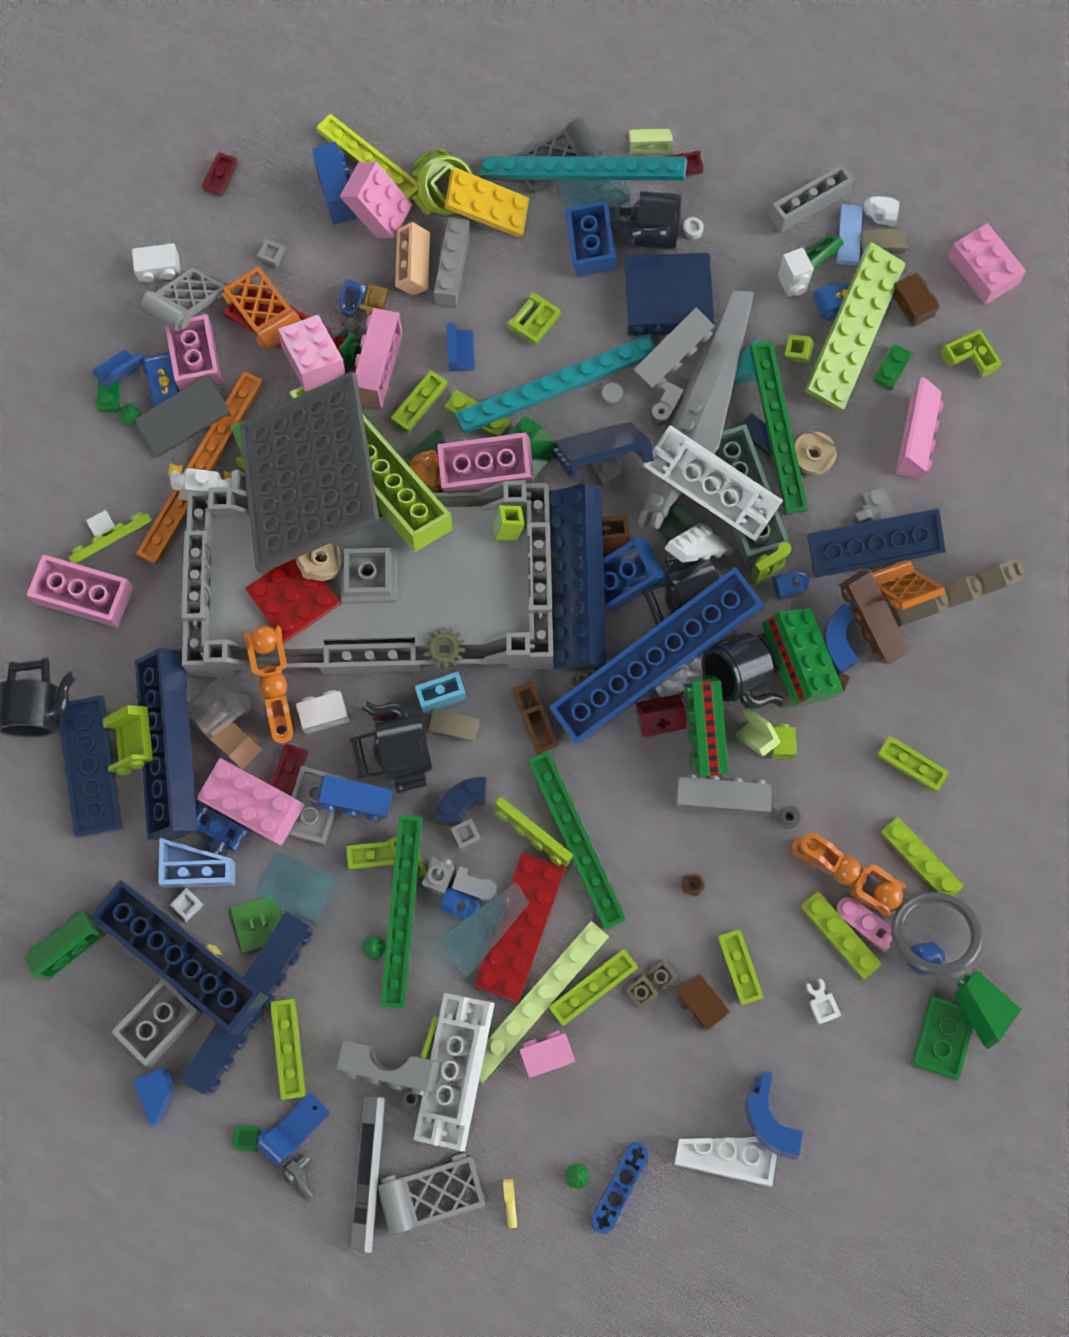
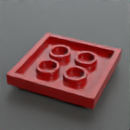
M296 558L273 568L245 588L273 629L277 625L281 628L283 643H286L341 605L325 581L306 579L302 576L301 570L297 566Z

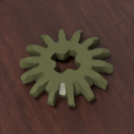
M441 627V634L433 630L432 632L435 637L427 636L426 638L431 643L430 645L424 644V648L430 649L429 652L424 654L425 656L432 655V658L429 660L430 663H433L435 660L438 661L437 668L440 667L441 663H444L445 669H448V662H452L453 666H456L457 664L454 659L462 660L463 658L458 653L465 652V648H459V645L465 642L464 640H457L460 636L458 632L455 636L451 635L452 628H449L448 633H445L444 627ZM441 642L443 644L450 643V653L443 652L441 654L439 652L441 649L439 644Z

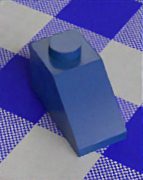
M164 1068L157 1069L133 1080L150 1127H156L161 1124L174 1094L173 1085H175L173 1075Z

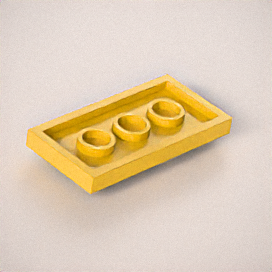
M454 167L450 173L444 208L520 238L524 234L529 198Z

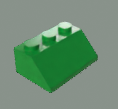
M524 415L508 435L527 433L530 438L535 480L554 457L553 448L557 447L540 425Z
M85 911L74 913L68 918L69 922L62 928L57 927L52 930L47 940L43 943L39 942L30 948V953L25 956V959L34 978L49 981L105 936L99 925L90 918L91 915Z

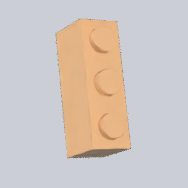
M413 222L397 229L395 287L412 296L428 290L430 232Z

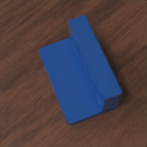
M455 322L446 323L449 372L475 370L473 330H456Z
M125 349L95 367L92 373L106 388H109L137 371L144 355L140 353L133 357Z

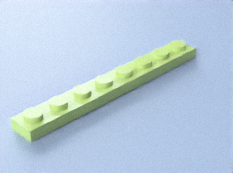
M592 921L487 1040L479 1078L482 1083H484L609 938Z

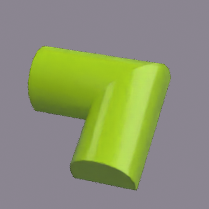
M981 329L943 345L941 350L942 357L949 367L971 358L982 377L991 375L1002 366V362Z

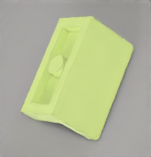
M638 129L629 131L630 154L671 153L673 137L670 129Z
M745 707L743 712L749 723L735 734L741 742L760 755L765 756L781 742L769 721Z

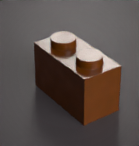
M917 272L894 284L895 290L892 297L912 327L935 316L939 308L938 300L930 293L926 281L920 278Z
M700 973L676 992L678 996L676 1001L684 1011L688 1009L692 1013L693 1017L691 1020L699 1030L704 1028L705 1031H708L730 1013L729 1009Z

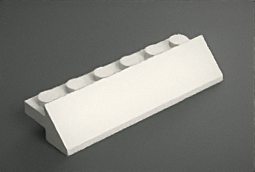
M671 425L652 451L654 461L643 465L754 541L759 537L783 501Z
M444 993L430 1060L441 1062L434 1092H426L422 1096L414 1140L465 1151L495 1003Z

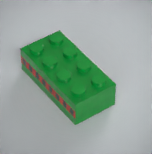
M811 608L781 611L762 623L794 707L825 702L843 692L840 679Z
M715 675L686 677L687 684H683L684 697L689 702V707H685L686 720H689L691 724V729L687 730L688 742L693 747V752H689L690 765L693 766V769L698 772L700 777L729 774L721 681Z

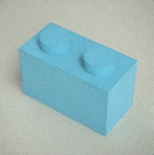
M458 672L415 686L423 714L432 711V709H439L467 699Z

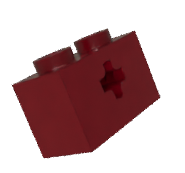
M680 694L640 701L635 704L638 727L642 738L687 729L685 706Z

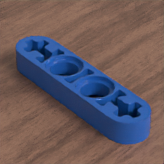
M639 1142L630 1144L592 1217V1225L598 1233L606 1234L613 1229L648 1159V1149L644 1144ZM641 1147V1153L644 1154L643 1159L638 1158L634 1165L639 1166L636 1171L632 1166L626 1165L624 1162L626 1159L631 1162L633 1159L631 1150ZM623 1169H629L633 1173V1179L628 1184L622 1183L619 1179V1173ZM616 1191L620 1193L622 1200L618 1206H611L608 1203L607 1198L611 1192ZM604 1204L608 1209L616 1211V1214L612 1216L610 1213L607 1221L610 1223L609 1226H603L600 1229L596 1219L597 1217L602 1218L606 1210L601 1209Z

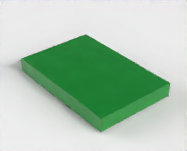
M929 995L911 1062L912 1066L956 1081L960 1080L973 1027L960 1004Z

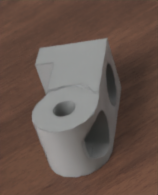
M664 380L660 388V396L662 398L652 409L651 420L653 424L659 427L668 424L683 395L684 389Z
M459 866L452 889L485 902L495 898L497 888L492 880H479L468 876L469 870Z

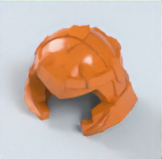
M429 450L414 456L409 467L431 492L442 493L437 451Z

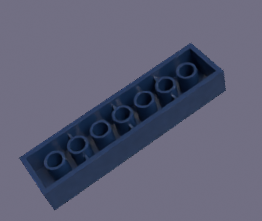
M583 483L549 491L553 669L567 672L601 668L607 664L601 488Z
M158 648L135 661L138 706L148 707L153 760L144 764L142 768L147 840H160V838L174 840L198 831L194 771L192 767L193 751L190 742L191 728L188 717L187 682L185 679V669L182 666V651Z
M123 880L116 884L90 917L216 1023L233 1035L239 1036L269 997L138 890Z

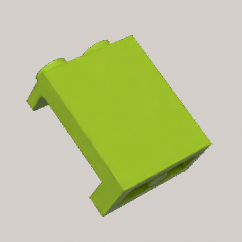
M126 705L103 718V727L115 728L119 761L109 766L108 772H117V775L120 776L129 775L134 769L143 768L144 764L153 760L148 707Z

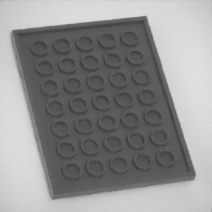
M352 371L240 424L255 570L259 573L266 572L380 522L357 376Z

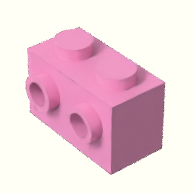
M556 1031L545 1035L547 1039L538 1043L537 1039L523 1043L524 1048L520 1049V1053L529 1079L575 1062L566 1033L560 1035V1032Z

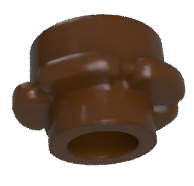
M841 672L838 677L843 688L841 693H844L850 676Z
M688 874L682 880L683 892L692 897L698 896L705 888V883L698 874Z

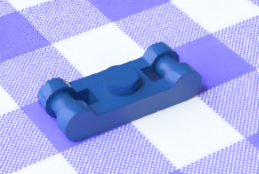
M200 803L196 805L197 830L211 838L218 839L238 852L241 847L240 842L243 837H247L250 831ZM204 815L209 817L206 825L200 823ZM231 830L235 831L236 833L232 839L227 838Z

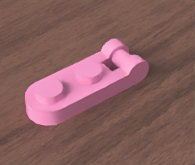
M852 897L842 898L837 903L836 912L851 928L880 950L887 952L890 948L889 943L892 941L891 925L887 924ZM879 929L885 932L882 938L875 935Z

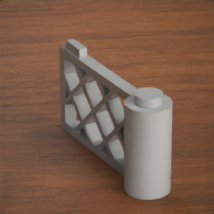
M191 268L157 292H147L140 302V309L172 329L180 331L188 326L192 316L216 299H223V288L226 286ZM193 276L200 281L189 280V278ZM176 287H187V290L176 289ZM191 287H202V290H192ZM206 288H214L216 291L206 290ZM164 295L174 296V299L166 298ZM178 296H189L190 299H179ZM193 296H195V297H204V299H203V300L194 299ZM181 306H192V308L187 310Z
M466 1153L453 1156V1162L407 1177L396 1180L395 1175L380 1179L382 1184L378 1185L377 1188L390 1236L485 1206L472 1156L467 1157ZM468 1163L471 1174L465 1182L454 1176V1173L459 1165ZM454 1167L452 1173L445 1171L446 1169ZM441 1171L449 1176L443 1190L430 1183L436 1172ZM430 1175L428 1181L421 1178ZM452 1178L464 1184L458 1198L445 1192ZM471 1178H473L475 1187L469 1184ZM419 1179L426 1183L419 1197L410 1193L408 1181ZM428 1185L441 1192L434 1206L421 1199ZM467 1186L477 1192L479 1202L469 1205L460 1200ZM443 1194L456 1200L451 1211L444 1212L437 1208ZM411 1197L417 1199V1202L414 1206ZM419 1202L433 1208L427 1219L417 1221L415 1210ZM458 1203L465 1205L464 1207L456 1209ZM435 1210L442 1213L432 1217Z

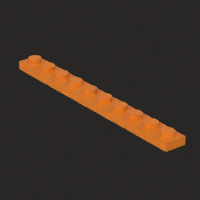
M243 371L225 402L231 414L210 427L187 468L207 471L214 470L234 436L230 425L242 422L264 384L263 379ZM177 490L172 491L136 552L138 557L156 566L187 516L188 501L178 500L179 491Z

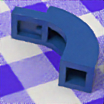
M845 603L832 615L823 634L824 643L838 675L855 665L859 659L847 642V627L854 623L855 620L851 616V608H848Z
M763 1071L754 1080L753 1091L756 1094L749 1092L745 1099V1112L749 1127L757 1140L768 1150L779 1156L795 1160L800 1155L803 1131L785 1127L772 1116L768 1099L773 1073Z

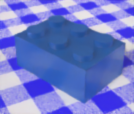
M336 142L311 148L332 224L356 219V214L339 197L350 179L343 150H338Z
M608 200L566 208L572 265L576 277L618 270L613 227L610 225L612 216Z
M635 538L603 559L605 612L616 611L642 595V591L658 585L667 579L646 539Z

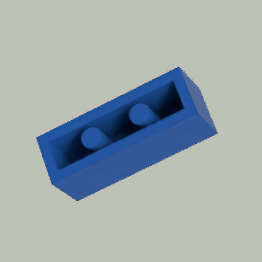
M325 774L321 777L316 804L321 805V809L334 812L335 809L343 810V814L347 816L357 817L358 814L366 815L367 820L380 822V819H385L388 816L393 790Z

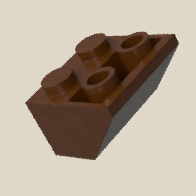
M627 515L602 517L603 559L630 542Z

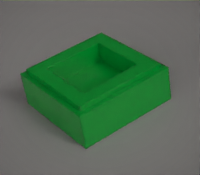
M236 1124L232 1150L258 1152L256 1146L259 1143L257 1138L260 1135L261 1126Z

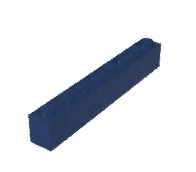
M285 912L245 976L246 979L269 996L239 1036L227 1032L216 1023L180 1079L182 1082L204 1096H210L211 1093L214 1094L222 1083L220 1078L224 1071L228 1072L235 1062V1059H233L234 1055L238 1050L241 1051L248 1041L247 1034L251 1028L254 1030L258 1026L262 1018L259 1016L264 1007L268 1008L271 1005L270 1002L274 1000L275 996L272 994L277 986L281 987L288 976L285 973L290 965L293 967L299 960L300 954L298 952L303 945L307 946L312 939L313 933L311 932L313 928L310 925Z

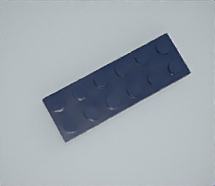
M939 508L807 533L813 576L815 578L946 552Z
M103 695L69 701L68 709L59 718L75 838L123 829L115 772H108V767L114 764L109 728L103 727V718L107 717Z

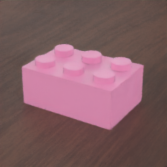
M358 162L339 196L376 238H395L397 229L401 227L413 205L377 162Z
M988 223L953 243L947 256L984 304L1017 286L1026 273L1023 266Z
M208 315L191 317L188 326L180 331H176L165 324L174 378L179 390L182 391L206 375L211 376L215 385L222 384L213 328Z
M319 315L278 329L281 347L305 392L345 375L343 359Z

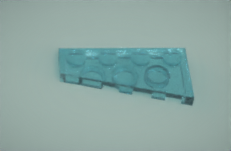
M513 883L439 938L464 978H468L530 903L517 883Z

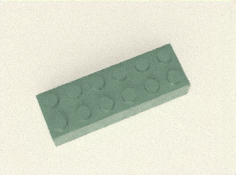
M747 425L724 430L719 448L714 455L771 492ZM778 509L756 541L730 525L744 565L755 562L765 554L767 556L777 551L779 544L783 542L790 544Z

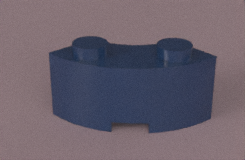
M486 777L470 778L452 787L442 798L435 817L436 823L456 826L461 823L462 817L468 810L475 806L485 805Z

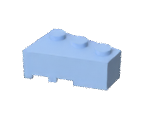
M160 838L159 885L163 888L235 886V862L221 855Z

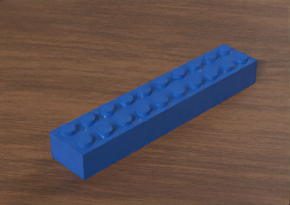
M734 567L549 706V708L574 743L582 744L763 609L765 605L738 569Z

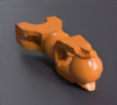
M260 625L255 627L250 634L245 631L243 638L247 647L251 670L260 677L258 690L265 700L272 737L278 743H286L293 736V728L285 695L287 680L281 674L282 670L287 666L282 643V630L278 625L275 629L267 625ZM277 647L279 665H267L265 668H258L254 652L267 655L272 653ZM280 725L287 727L286 731L282 734L276 732L277 727Z
M816 833L805 834L803 837H799L792 842L791 853L794 857L828 875L833 874L834 879L839 884L850 886L851 897L870 908L876 909L884 917H891L890 911L898 908L902 903L903 893L901 889L907 888L904 882L893 878L891 874L879 866L872 864L861 867V864L855 858L845 856L831 842ZM867 874H871L882 881L874 888L873 897L862 891V884L866 882Z

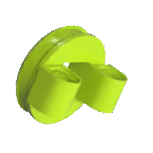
M442 155L432 158L422 167L418 177V191L412 196V199L425 215L430 214L432 211L440 215L455 214V212L444 208L446 198L434 182L442 174L449 181L451 170L454 167L472 174L468 165L460 158L452 155Z

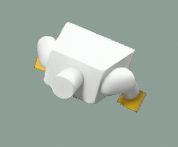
M169 464L167 475L170 476L171 487L179 491L178 500L188 501V492L209 491V488L232 487V473L224 471L223 480L220 474L215 471L186 468L185 472L181 474L183 465Z

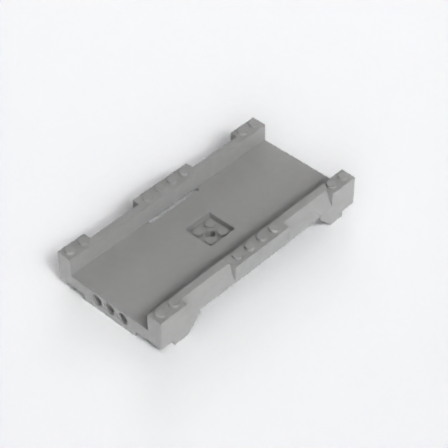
M510 480L482 489V492L433 493L451 513L452 531L417 552L411 549L379 510L380 522L330 543L335 548L337 546L341 550L343 564L334 579L325 580V583L341 605L286 643H283L287 662L286 668H320L322 674L422 672V665H437L438 663L436 660L430 663L429 660L432 658V655L425 656L424 654L430 651L429 648H424V644L430 645L431 643L426 638L427 636L435 637L432 632L433 630L441 634V627H444L445 633H448L449 628H452L451 635L455 636L458 632L460 636L457 640H464L465 642L459 645V648H465V652L458 653L463 658L462 660L455 658L456 664H507L508 670L553 669L549 483H526V480ZM233 487L209 488V491L188 492L187 531L184 532L181 618L183 620L182 666L191 677L237 676V670H251L248 651L243 638L244 632L246 631L250 634L255 627L260 625L272 627L245 589L270 570L263 573L255 570L247 492ZM499 505L521 506L524 527L518 541L496 540L493 520ZM318 555L315 558L318 562L325 561V559H321ZM367 569L374 571L370 576L362 575ZM415 638V643L324 645L326 640ZM441 642L439 644L441 648L439 652L441 654L443 652L450 653V643L443 644ZM277 647L272 653L267 655L254 652L258 668L262 669L267 665L277 666L280 663Z

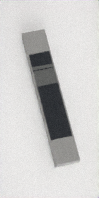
M364 1096L350 1250L364 1253H372L385 1104V1098Z

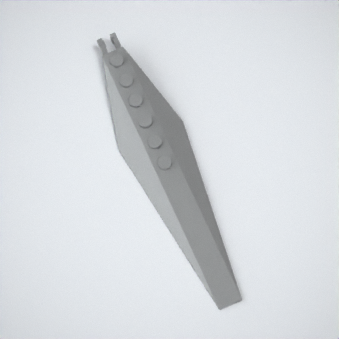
M733 291L713 331V335L665 428L666 431L671 425L713 454L720 445L754 293L749 291ZM653 472L644 509L641 511L638 520L640 527L646 528L649 525L648 523L651 522V528L658 529L664 517L667 516L670 506L682 492Z

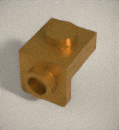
M367 283L363 302L359 304L358 308L364 309L363 314L372 315L373 308L384 310L389 290Z

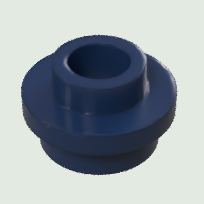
M214 837L210 841H206L205 845L208 846V852L226 855L228 847L226 844Z

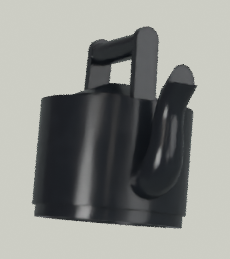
M640 191L639 201H636L633 207L614 206L611 209L612 219L610 225L613 228L630 229L626 232V237L635 239L634 247L675 250L679 231L681 196L670 193ZM621 216H629L630 219H621Z
M675 556L665 558L668 572L664 574L667 579L658 585L642 591L656 626L664 621L653 591L664 586L666 604L672 613L676 612L719 579L716 569L708 559L681 562Z
M733 630L703 653L701 660L703 676L715 675L721 681L722 701L730 702L739 699L744 706L750 709H758L768 703H773L780 707L783 706L782 700L785 697L777 693L769 692L759 696L752 694L768 686L773 679V674L780 671L766 633L755 636L752 633L744 632L738 635Z
M48 658L18 663L15 661L10 662L7 681L0 683V734L14 737H45L53 735L57 728V719L63 716L68 709L69 688L76 680V678H73L72 672L70 671L57 687L50 683V661ZM41 669V681L32 678L16 680V672Z
M366 700L367 706L361 707V709L368 714L374 716L395 715L397 719L375 723L376 731L349 739L353 746L359 773L358 779L386 774L388 781L394 780L395 789L398 794L426 787L428 784L425 773L433 769L421 716L411 715L409 709L404 704L398 702L376 706ZM375 736L373 744L375 761L383 770L374 773H368L361 739Z

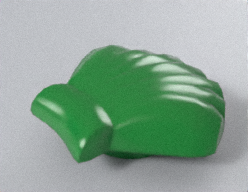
M350 332L339 347L344 369L355 366L357 354H361L362 351L361 339L363 334L354 335Z

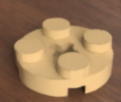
M813 432V434H803L796 440L794 445L800 471L819 477L832 468L837 457V451L833 440L828 435L821 432ZM815 449L818 450L819 457H811L809 450L812 452Z
M327 544L296 558V563L304 578L325 581L334 579L343 564V555L337 546L335 548L332 544ZM318 555L321 559H325V561L318 562L315 558Z

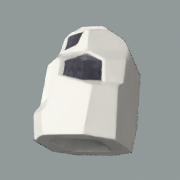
M881 196L870 197L865 201L863 210L876 223L895 226L899 211V201Z

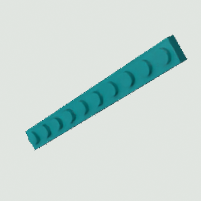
M482 156L479 176L482 179L684 181L687 159L686 157Z
M648 334L454 413V417L464 435L639 364L656 348V345Z

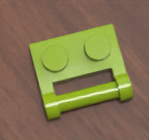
M531 292L527 297V302L513 319L507 321L506 326L512 332L518 333L537 346L562 315V310L536 293ZM533 306H539L526 323L521 325V321Z
M783 542L779 544L776 552L769 556L765 554L755 561L756 564L752 569L750 577L754 585L784 568L786 564L785 558L790 555L792 550L789 543Z

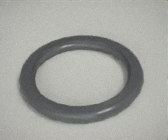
M926 892L908 898L898 907L891 923V936L901 957L911 966L928 974L950 975L959 973L972 965L982 950L984 942L983 929L978 917L965 902L946 893ZM927 903H941L954 908L964 916L971 930L970 947L960 959L952 963L934 964L921 959L910 950L903 935V926L908 914L914 908Z

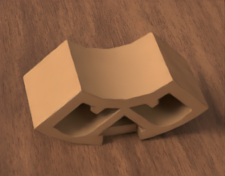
M215 707L196 727L243 770L262 751L256 744L259 740L250 731L245 734L234 724L235 718L226 709L221 712Z

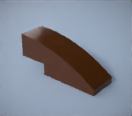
M529 681L511 688L510 690L536 753L540 754L558 747L559 745L534 682Z

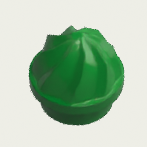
M128 402L126 406L121 408L120 419L126 425L136 424L134 419L143 413L136 406Z
M379 936L366 938L362 944L363 954L371 960L381 958L386 951L384 940Z
M579 1163L570 1165L565 1172L566 1183L574 1189L585 1187L589 1181L588 1169Z

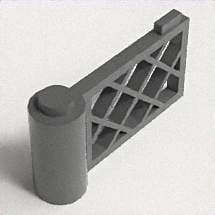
M577 118L571 121L562 131L515 156H537L538 151L542 148L549 150L548 156H551L552 152L556 151L563 153L562 157H566L567 154L576 157H602L603 152L584 120ZM563 137L567 141L565 148L555 146L556 141ZM523 180L529 192L532 193L534 191L536 194L546 189L548 183L554 181L539 180L531 185L529 180Z

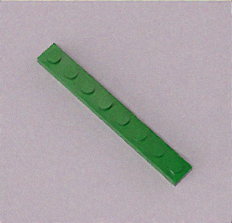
M773 342L751 344L749 349L780 495L783 500L784 514L806 512L808 506Z
M549 751L529 759L528 764L568 851L573 854L572 860L604 930L627 921Z
M399 815L380 1007L405 1009L423 817Z

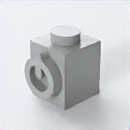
M439 857L438 860L432 858L422 886L444 895L447 887L449 888L456 870L455 866H452V861L443 857Z

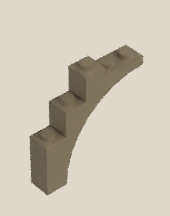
M1014 558L944 585L946 594L906 609H896L893 606H889V609L898 627L1012 585L1025 579V570L1022 563L1018 561V558Z

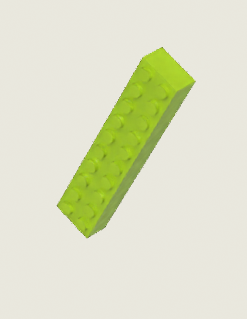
M300 386L289 392L290 399L292 400L311 390L305 392L303 387ZM363 415L377 508L411 549L417 552L452 531L451 513Z

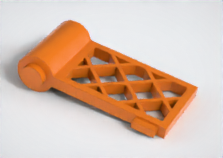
M259 266L223 288V298L229 305L234 304L258 337L255 340L261 349L266 348L269 351L281 343L278 332L279 328L301 321L298 314L291 309ZM257 275L261 277L260 285L250 284L252 278ZM237 288L244 289L242 296L233 295L231 292ZM248 289L258 290L257 297H246ZM262 292H272L271 299L261 298ZM245 302L255 303L253 311L243 309ZM259 304H268V312H259ZM274 305L285 308L279 314L272 313ZM256 317H265V323L257 327L255 325Z
M908 559L872 572L883 597L888 599L891 606L896 609H906L946 594L943 586L916 571Z

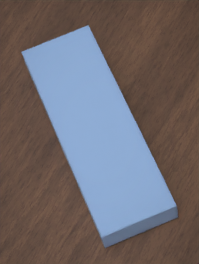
M841 205L839 237L842 238L844 245L837 251L836 264L858 266L863 206Z

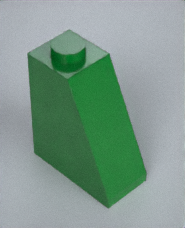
M976 969L970 975L965 973L957 981L959 987L954 992V996L983 1046L988 1050L1001 1041L1022 1009Z

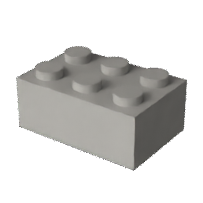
M162 978L111 1033L144 1066L152 1067L203 1012Z

